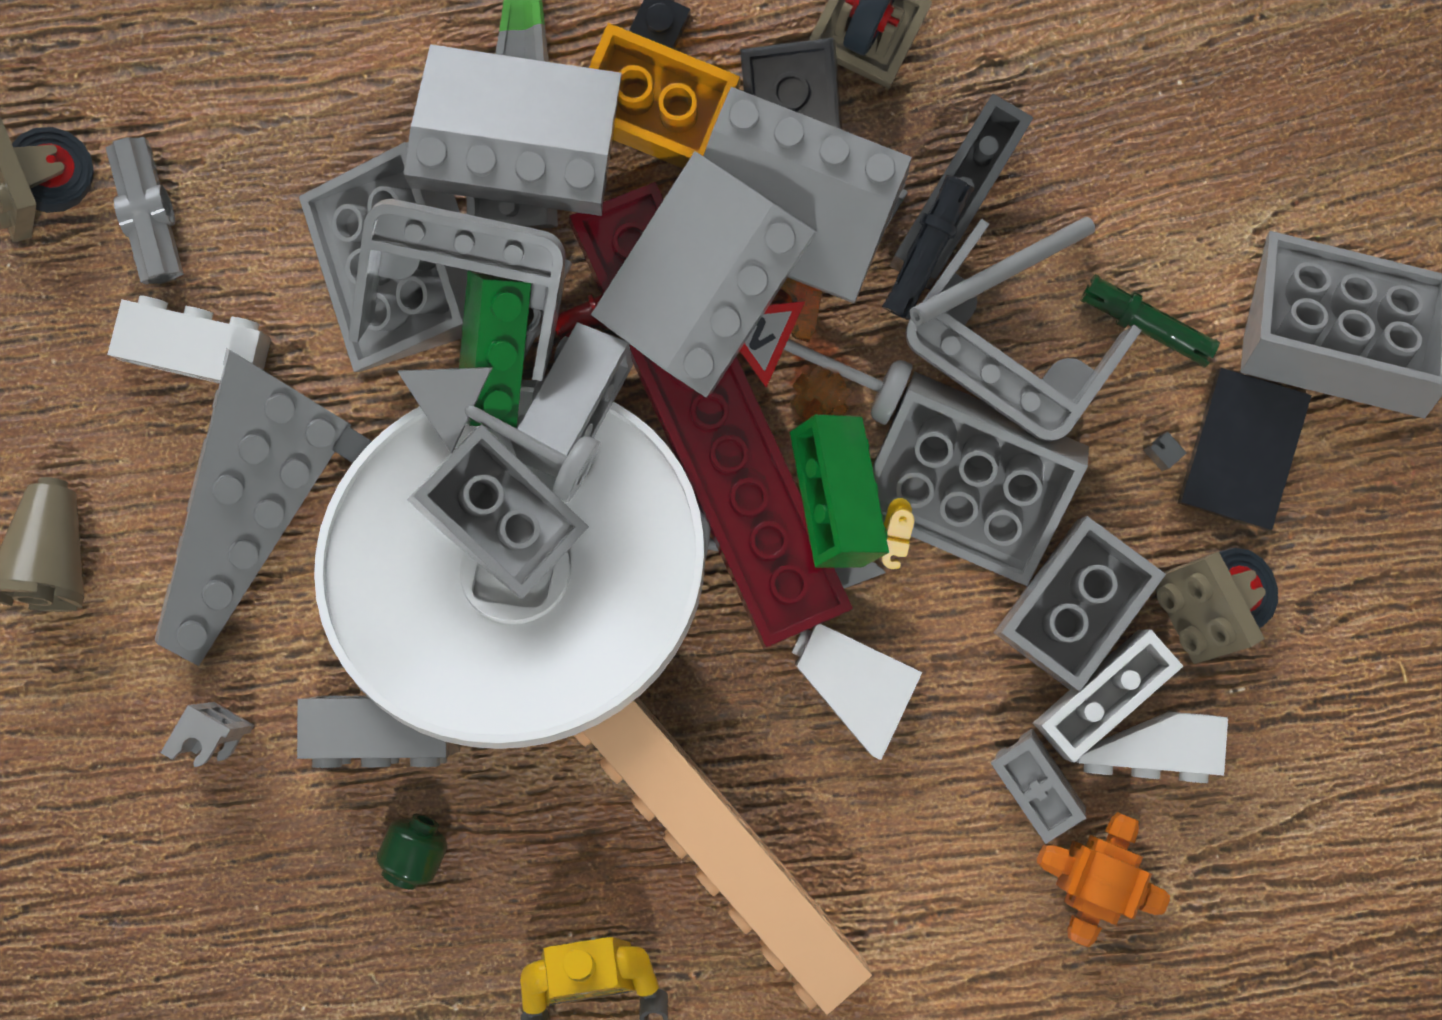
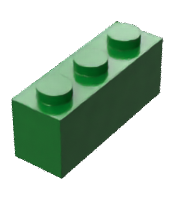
M468 270L459 368L493 367L475 407L517 428L531 283ZM470 417L467 421L469 426L481 425V423Z
M815 414L790 431L815 568H862L889 553L888 536L883 523L878 498V485L874 478L869 453V441L866 437L863 418Z

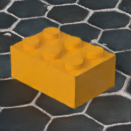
M607 23L589 68L622 73L612 140L683 169L694 151L704 156L712 130L730 88L734 87L740 90V76L610 23Z

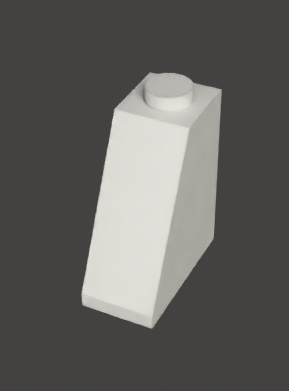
M822 624L813 627L812 631L807 630L800 633L792 650L793 654L799 656L795 666L867 752L881 760L922 672Z

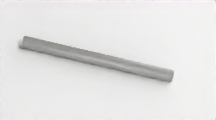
M1083 217L910 309L912 321L916 325L921 326L1095 232L1094 222L1089 217Z

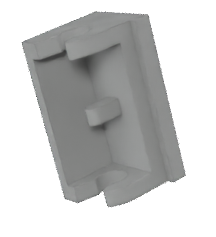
M215 702L188 705L160 753L173 760L179 754L191 751L199 754L195 757L193 763L194 767H199L210 760L219 744L224 743L223 749L217 755V761H223L233 754L243 735L249 734L254 724Z
M1033 729L1021 735L1019 741L1011 747H1004L997 752L995 759L991 761V765L1045 844L1086 819V806Z

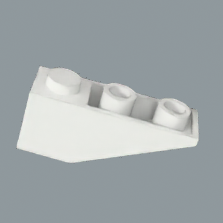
M1169 711L1098 741L1076 762L1084 764L1083 772L1112 775L1113 766L1132 768L1131 776L1160 779L1161 770L1179 772L1180 781L1208 783L1209 774L1224 776L1228 717Z

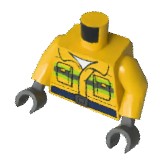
M606 937L543 948L541 960L526 965L521 973L520 983L524 1011L521 1014V1020H550L546 1005L636 992L640 996V1020H649V1014L651 1013L660 1014L663 1020H668V994L666 991L659 989V983L649 955L643 948L631 946V943L625 940Z

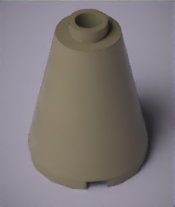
M41 477L38 479V483L29 484L26 487L0 546V604L13 606V600L29 604L28 609L48 612L77 611L78 607L82 608L84 588L77 494L68 488V482L58 478Z

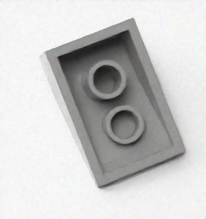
M482 424L474 429L407 499L445 536L520 599L526 596L589 528L581 518Z

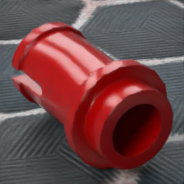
M592 294L588 295L589 301L559 314L556 332L560 336V340L565 336H570L577 322L593 329L599 326L603 330L607 328L591 315L602 298V294L595 298Z

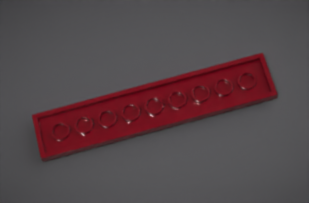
M656 182L603 202L602 216L578 212L569 215V224L602 296L664 200ZM629 344L634 367L675 457L681 464L693 488L698 507L710 525L711 536L763 650L851 611L853 607L835 568H815L802 497L737 357H735L712 394L706 398L662 369Z

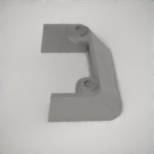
M385 199L376 203L364 220L348 341L358 343L374 318L380 276L390 279H405L417 270L421 260L531 283L529 307L544 311L532 377L533 380L542 381L552 354L564 288L565 250L561 241L547 231L397 199Z
M983 219L979 221L923 302L965 280L956 272L980 240L989 223ZM977 296L921 326L916 325L910 319L906 327V341L914 353L1032 436L1042 441H1055L1066 436L1071 431L1142 330L1133 325L1121 332L1095 370L1078 359L1065 358L1054 363L1042 379L965 326L976 309Z

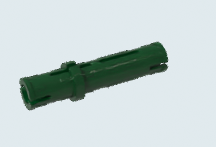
M1097 274L1091 278V285L1086 286L1081 296V302H1086L1115 318L1116 325L1122 328L1135 325L1142 330L1141 333L1195 361L1203 368L1207 367L1210 363L1208 357L1213 358L1219 348L1220 341L1210 338L1142 301L1143 295L1136 291L1129 294L1103 280Z

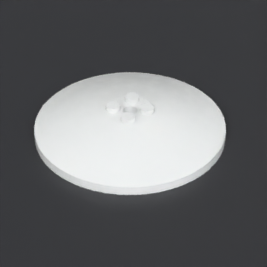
M538 380L521 381L518 417L522 414L526 415L533 402V391ZM615 402L612 403L594 437L601 443L586 477L569 502L562 500L589 528L523 599L515 595L452 542L407 500L451 454L422 408L419 406L405 414L377 436L352 463L339 483L327 507L320 528L315 554V591L322 625L340 663L361 691L393 718L422 734L449 743L490 749L524 748L551 743L576 735L615 715L639 697L661 675L685 639L697 611L705 570V539L700 510L693 488L675 455L653 429L627 409ZM466 423L455 449L478 426H469ZM485 427L516 456L509 438ZM525 465L554 493L553 487L556 477Z

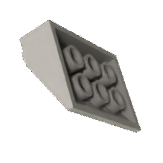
M430 44L411 123L405 161L404 177L409 187L602 216L622 73Z
M731 87L712 130L704 157L817 231L788 278L855 304L908 177L912 157Z
M404 142L299 196L354 372H362L462 338L468 270L421 260L417 270L405 279H390L380 276L374 318L358 343L348 341L365 217L372 207L385 199H397L460 213L454 194L409 187L404 177L408 142Z
M694 151L591 315L662 369L707 398L722 379L817 231Z
M1269 231L1266 236L1244 332L1240 373L1425 419L1442 397V273Z
M914 371L872 467L874 478L878 485V498L883 522L885 521L890 502L897 498L906 499L912 507V514L914 516L912 537L1028 586L1088 467L1089 446L1066 436L1055 441L1039 440L983 400Z

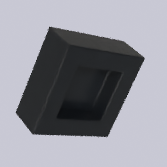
M643 0L629 31L675 50L691 16V9L672 0Z

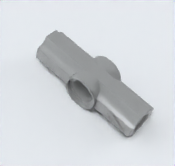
M127 137L113 141L111 145L105 148L118 196L114 197V208L123 233L126 237H129L140 282L148 285L176 280L177 277L184 275L171 227L175 225V215L169 195L164 186L160 185L149 140L145 137Z

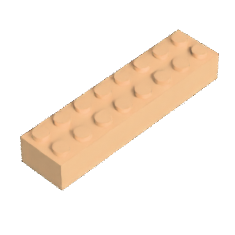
M639 697L600 724L574 735L584 747L592 742L604 757L598 763L616 784L624 779L635 792L630 800L637 810L649 822L654 817L666 828L663 839L675 854L681 859L688 854L698 865L695 876L712 896L721 892L730 902L727 904L729 907L727 912L737 926L745 934L749 933L752 929L761 938L759 941L762 946L760 948L761 953L778 972L784 967L787 968L793 975L791 980L795 985L792 988L811 1010L818 1005L828 1015L872 976L865 958Z

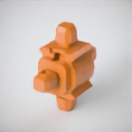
M1117 812L1111 817L1105 829V832L1109 833L1106 840L1090 835L1086 845L1073 840L1069 850L1054 844H1043L1036 863L1043 870L1058 877L1056 885L1067 892L1064 902L1078 910L1077 916H1071L1067 929L1070 940L1090 947L1095 943L1102 929L1098 925L1100 919L1117 925L1121 914L1135 919L1138 909L1153 915H1163L1166 912L1170 902V895L1164 889L1149 882L1152 874L1140 868L1143 856L1128 850L1130 842L1133 844L1136 842L1139 831L1138 820Z

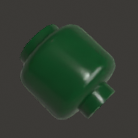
M416 813L412 815L411 819L399 818L392 821L376 858L378 865L382 869L381 875L384 879L395 886L408 890H414L418 885H425L434 879L447 851V840L438 831L439 824L435 820Z

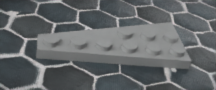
M226 348L223 372L219 388L215 393L212 405L213 412L207 436L203 441L186 510L188 513L183 533L178 542L177 557L171 582L167 587L155 635V641L158 645L197 666L204 659L335 453L332 449L347 426H352Z

